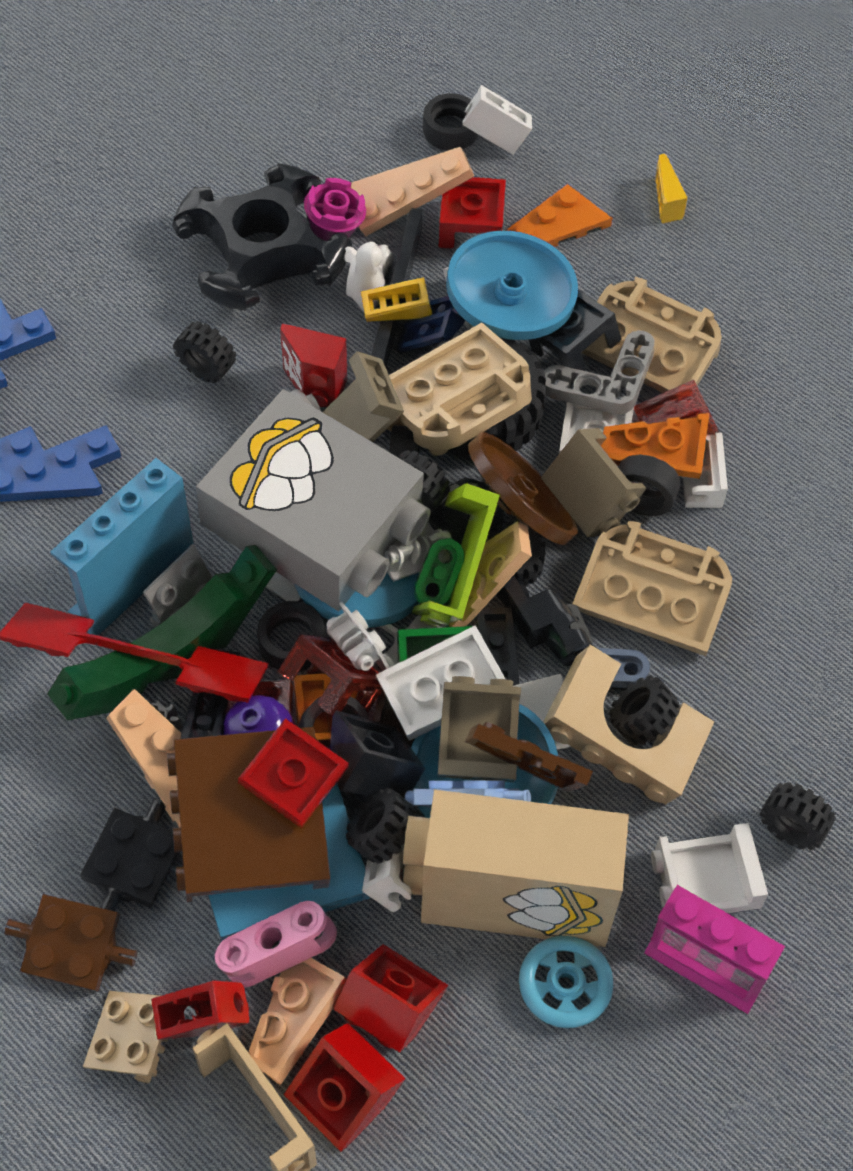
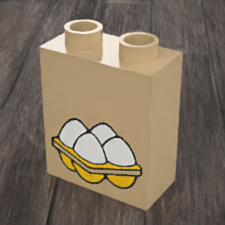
M434 789L430 818L408 817L403 852V864H405L403 882L411 888L412 895L422 896L421 923L541 939L555 936H572L584 939L594 946L606 947L623 891L629 814Z

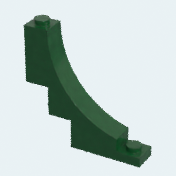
M256 545L246 546L229 573L215 574L176 613L129 644L177 655L185 659L191 658L198 646L213 650L226 648L277 569ZM115 650L91 661L63 667L47 695L67 721L111 713L134 689L142 695L149 683L176 679L180 676L183 669L176 665Z

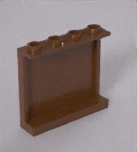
M314 727L300 728L315 739ZM276 730L174 739L175 752L167 753L169 776H177L178 790H170L172 814L180 813L181 828L173 829L175 852H183L184 867H176L177 889L178 891H186L187 902H193L192 896L313 884V889L329 888L330 870L322 802L301 829L238 783V778Z

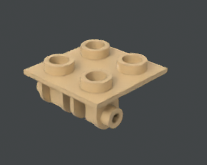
M109 991L83 1067L86 1069L134 1074V1079L137 1081L150 1083L151 1078L156 1077L158 1072L156 1068L160 1057L157 1054H162L165 1051V1047L161 1045V1042L168 1041V1039L157 1040L151 999L159 995Z

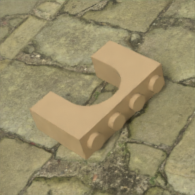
M589 645L575 657L543 723L555 741L561 744H568L580 751L587 761L601 764L612 771L618 780L635 785L643 790L649 799L664 804L671 802L682 795L714 721L683 702L677 708L679 711L677 717L672 718L674 723L665 728L666 732L662 736L660 733L658 734L650 749H636L622 743L613 735L604 716V700L621 663L594 646Z

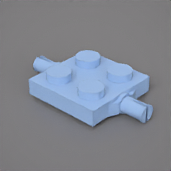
M429 781V789L408 790L405 794V800L412 806H427V808H432L434 789L531 802L529 790L519 791V788H505V781Z

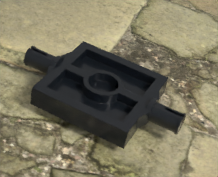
M154 798L145 817L134 816L117 808L113 809L80 874L82 880L99 886L106 893L100 908L115 911L120 900L135 901L152 908L179 853L174 850L173 831L165 829L159 824L166 808L162 800L159 804V799Z

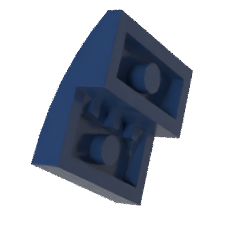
M449 296L430 301L432 315L417 318L404 324L396 350L403 353L446 341L462 327L466 320L455 310Z

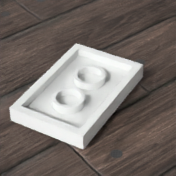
M476 625L376 674L377 680L409 741L441 725L444 682H452L453 676L475 678V684L490 685L491 679H505Z

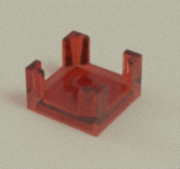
M300 635L278 670L287 680L293 681L306 659H308L312 664L307 674L325 673L332 680L318 701V706L329 715H334L336 710L342 711L354 691H360L356 700L368 713L383 690L376 677V674L379 672L373 667L366 671L356 669L332 638Z

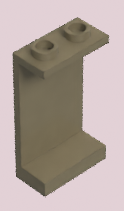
M357 351L349 359L356 379L323 413L374 442L404 410L383 360Z

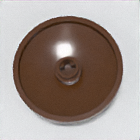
M480 432L468 444L469 454L478 472L493 493L500 495L497 503L507 514H513L533 531L560 545L567 544L578 533L576 522L541 479L542 475L513 448L486 432Z

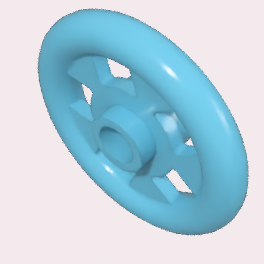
M555 936L541 941L529 951L520 968L519 987L525 1004L536 1017L555 1027L576 1028L589 1024L605 1011L613 993V974L607 959L597 947L578 937ZM557 952H573L574 963H558ZM539 965L550 968L545 983L535 980V973ZM593 966L598 980L586 983V977L582 968ZM564 977L569 978L573 986L563 988L560 986L559 980ZM547 993L562 1001L557 1010L551 1008L543 1001ZM585 993L591 1002L586 1007L578 1010L572 1001Z

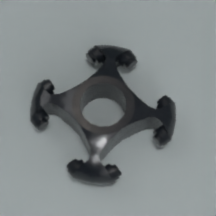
M277 163V166L270 167L264 171L267 186L248 194L214 200L210 187L206 188L203 186L197 188L195 186L185 196L176 211L172 223L177 236L181 239H188L195 234L208 236L219 248L229 266L223 273L217 274L216 272L204 271L199 274L198 285L205 297L223 306L246 311L247 308L256 306V303L260 302L256 287L276 280L311 273L315 285L323 286L328 284L331 286L347 263L345 261V248L352 247V243L345 233L340 232L333 234L328 242L321 241L314 235L297 211L296 207L304 203L313 185L317 187L322 184L318 176L298 167ZM259 232H270L280 236L272 241L260 243L244 239L251 234Z

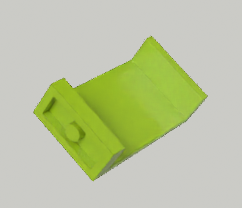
M467 483L448 493L444 506L470 515L461 544L464 551V562L451 596L444 605L428 601L413 607L412 613L421 616L420 622L434 627H441V624L449 625L450 622L463 619L500 496L499 494Z

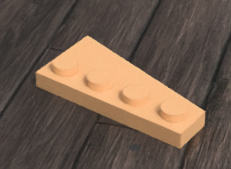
M461 147L351 182V188L360 196L363 194L365 198L366 217L359 226L362 233L368 236L406 215L412 208L416 209L474 177V173Z
M134 689L106 719L132 759L136 760L144 772V777L150 787L155 789L166 806L165 810L173 822L175 821L179 828H181L180 813L172 814L170 790H178L177 776H169L167 753L175 752L174 739H180L182 733Z

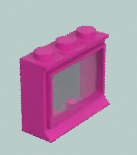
M676 885L658 916L653 935L644 954L748 1014L785 946L683 887Z

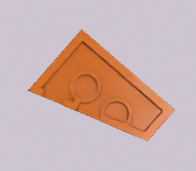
M567 184L505 231L529 234L556 247L561 240L572 236L576 239L587 235V231L600 227L601 230L611 227L612 217Z
M709 413L698 414L697 418L680 420V417L667 418L666 422L647 424L644 421L605 426L603 433L607 438L601 447L617 466H619L621 460L628 456L648 455L665 461L675 469L679 476L700 479Z

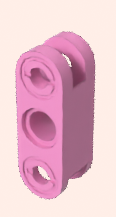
M314 901L300 902L224 939L216 949L215 963L232 982H241L245 988L250 987L326 951L334 943L337 929L330 917L326 916V913L319 904ZM322 931H323V934L321 935V937H319L318 939H315V938H316L317 936H319V935L322 933ZM278 940H281L278 946L272 948L274 943H276Z

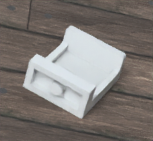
M749 823L734 825L731 833L727 835L673 843L668 842L667 836L659 837L655 850L651 851L653 871L655 874L660 873L663 884L659 890L662 907L665 906L676 885L683 887L726 913L762 908L768 896Z

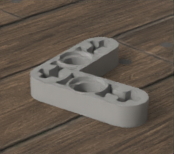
M639 330L628 334L611 377L559 365L548 367L544 370L546 377L545 395L552 399L615 414L628 413L636 404L654 356L653 336L646 331ZM638 345H643L639 351V357L635 356L634 348H637ZM632 367L637 369L639 373L635 376H625L621 371ZM556 380H561L557 383V385L551 384L555 383ZM585 385H592L597 388V391L593 394H584L579 389ZM621 387L626 388V396H623L621 400L615 399L619 397Z

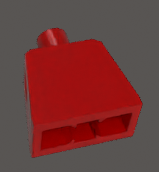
M209 981L151 999L157 1040L201 1036L213 1027L220 1029L225 1024H228L230 1028H235L248 1024L250 1020L245 988L241 982ZM187 1007L193 1008L197 1016H192L193 1019H185V1009Z

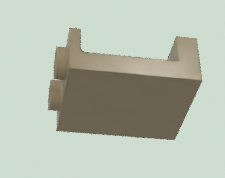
M599 428L578 429L541 477L587 537L600 536L603 532L606 533L608 530L620 526L619 521L627 512L633 510L639 504V497L646 490L642 482L631 483L603 450L601 445L607 437Z
M453 676L452 682H444L438 778L515 782L517 764H509L466 743L465 740L472 727L477 724L484 725L485 722L499 726L506 731L505 735L517 739L521 687L513 686V681L507 679H491L490 685L475 684V678L466 676Z

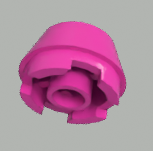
M327 178L324 184L317 187L313 185L306 195L304 210L310 229L318 238L329 241L331 236L337 232L345 233L349 238L366 217L365 198L363 194L360 196L351 188V182L340 178Z

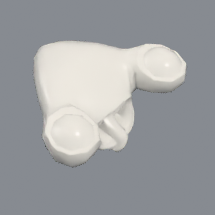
M367 242L361 245L357 251L350 246L345 248V261L350 263L346 295L353 298L363 313L364 308L360 291L386 286L385 276L388 273V268L394 262V254L388 248V245L385 244L377 246L374 242ZM373 300L374 310L378 306L379 300Z

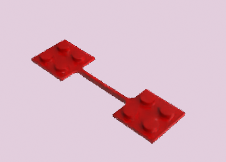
M26 602L0 631L1 641L9 642L16 647H29L45 651L51 656L69 657L77 645L87 643L176 665L183 669L176 680V685L187 687L194 692H207L223 696L233 702L242 701L249 703L268 668V663L201 646L197 647L191 658L185 659L177 655L94 634H86L94 624V619Z

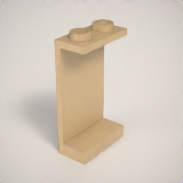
M225 1024L220 1029L213 1027L204 1032L197 1039V1045L192 1048L199 1071L203 1077H206L229 1059H232L290 1141L269 1157L272 1171H310L317 1165L313 1142L230 1026Z

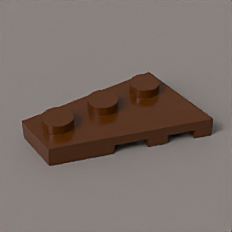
M485 722L484 725H475L470 729L465 740L466 743L509 764H517V768L566 792L587 786L593 773L590 769L541 750L537 745L529 741L517 740L505 735L506 731L492 723Z

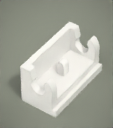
M482 85L465 110V113H467L463 120L465 127L512 155L515 154L532 130V115Z
M722 433L706 436L700 479L683 477L685 508L723 507L728 486Z
M404 844L401 846L402 851L397 855L393 853L392 859L389 861L383 860L382 863L377 864L367 859L362 892L393 913L401 908L399 894L408 900L411 899L412 895L411 888L401 881L404 868Z

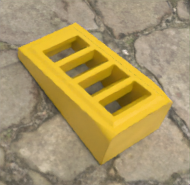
M665 153L660 154L655 174L661 222L668 223L683 219L687 196Z
M424 277L360 291L366 322L417 319L432 315ZM417 297H419V300L413 301V299H412V298H417ZM405 298L406 303L400 304L399 299ZM386 299H392L393 306L387 307ZM373 300H379L380 309L374 310Z

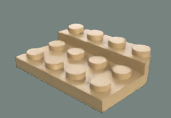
M635 277L634 281H625L614 286L612 284L608 285L597 302L615 313L622 340L610 349L607 346L604 334H602L581 353L614 369L627 335L638 330L646 331L654 338V356L643 383L687 404L714 358L717 359L720 351L722 336L720 327L714 319V314L705 307L702 312H699L647 287V280ZM638 345L637 348H634L635 356L639 357V351L643 345ZM628 367L623 369L621 373L627 376H635L639 371Z
M483 323L476 325L389 375L404 410L398 419L413 432L414 442L423 448L429 449V452L433 455H443L449 449L464 444L480 432L486 431L518 412L532 400L528 363Z
M628 521L627 525L616 526L599 536L572 604L577 605L580 612L706 656L730 592L732 576L728 566L719 556L720 553L717 550L708 546L705 551L641 529V523Z

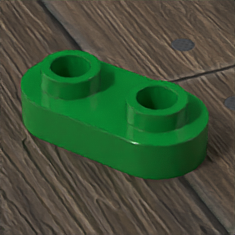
M443 538L435 541L429 547L414 585V595L420 604L432 601L444 605L449 600L464 562V551L457 541ZM442 550L447 551L450 555V560L447 564L439 560L438 556ZM429 583L437 587V594L434 597H430L426 593V586Z

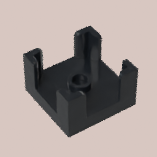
M578 290L574 309L564 325L546 336L528 341L531 350L542 357L544 355L543 346H546L559 356L561 366L585 371L586 367L581 354L583 350L602 334H604L607 346L610 349L622 339L615 313Z

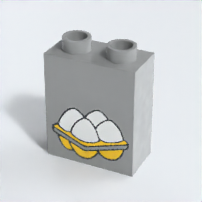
M285 389L280 391L196 486L201 525L242 551L246 546L256 545L275 566L277 573L337 611L342 609L339 603L343 602L345 605L355 591L364 597H369L374 593L389 568L390 561L384 557L385 552L397 540L407 546L414 543L425 528L431 510L421 504L423 472Z

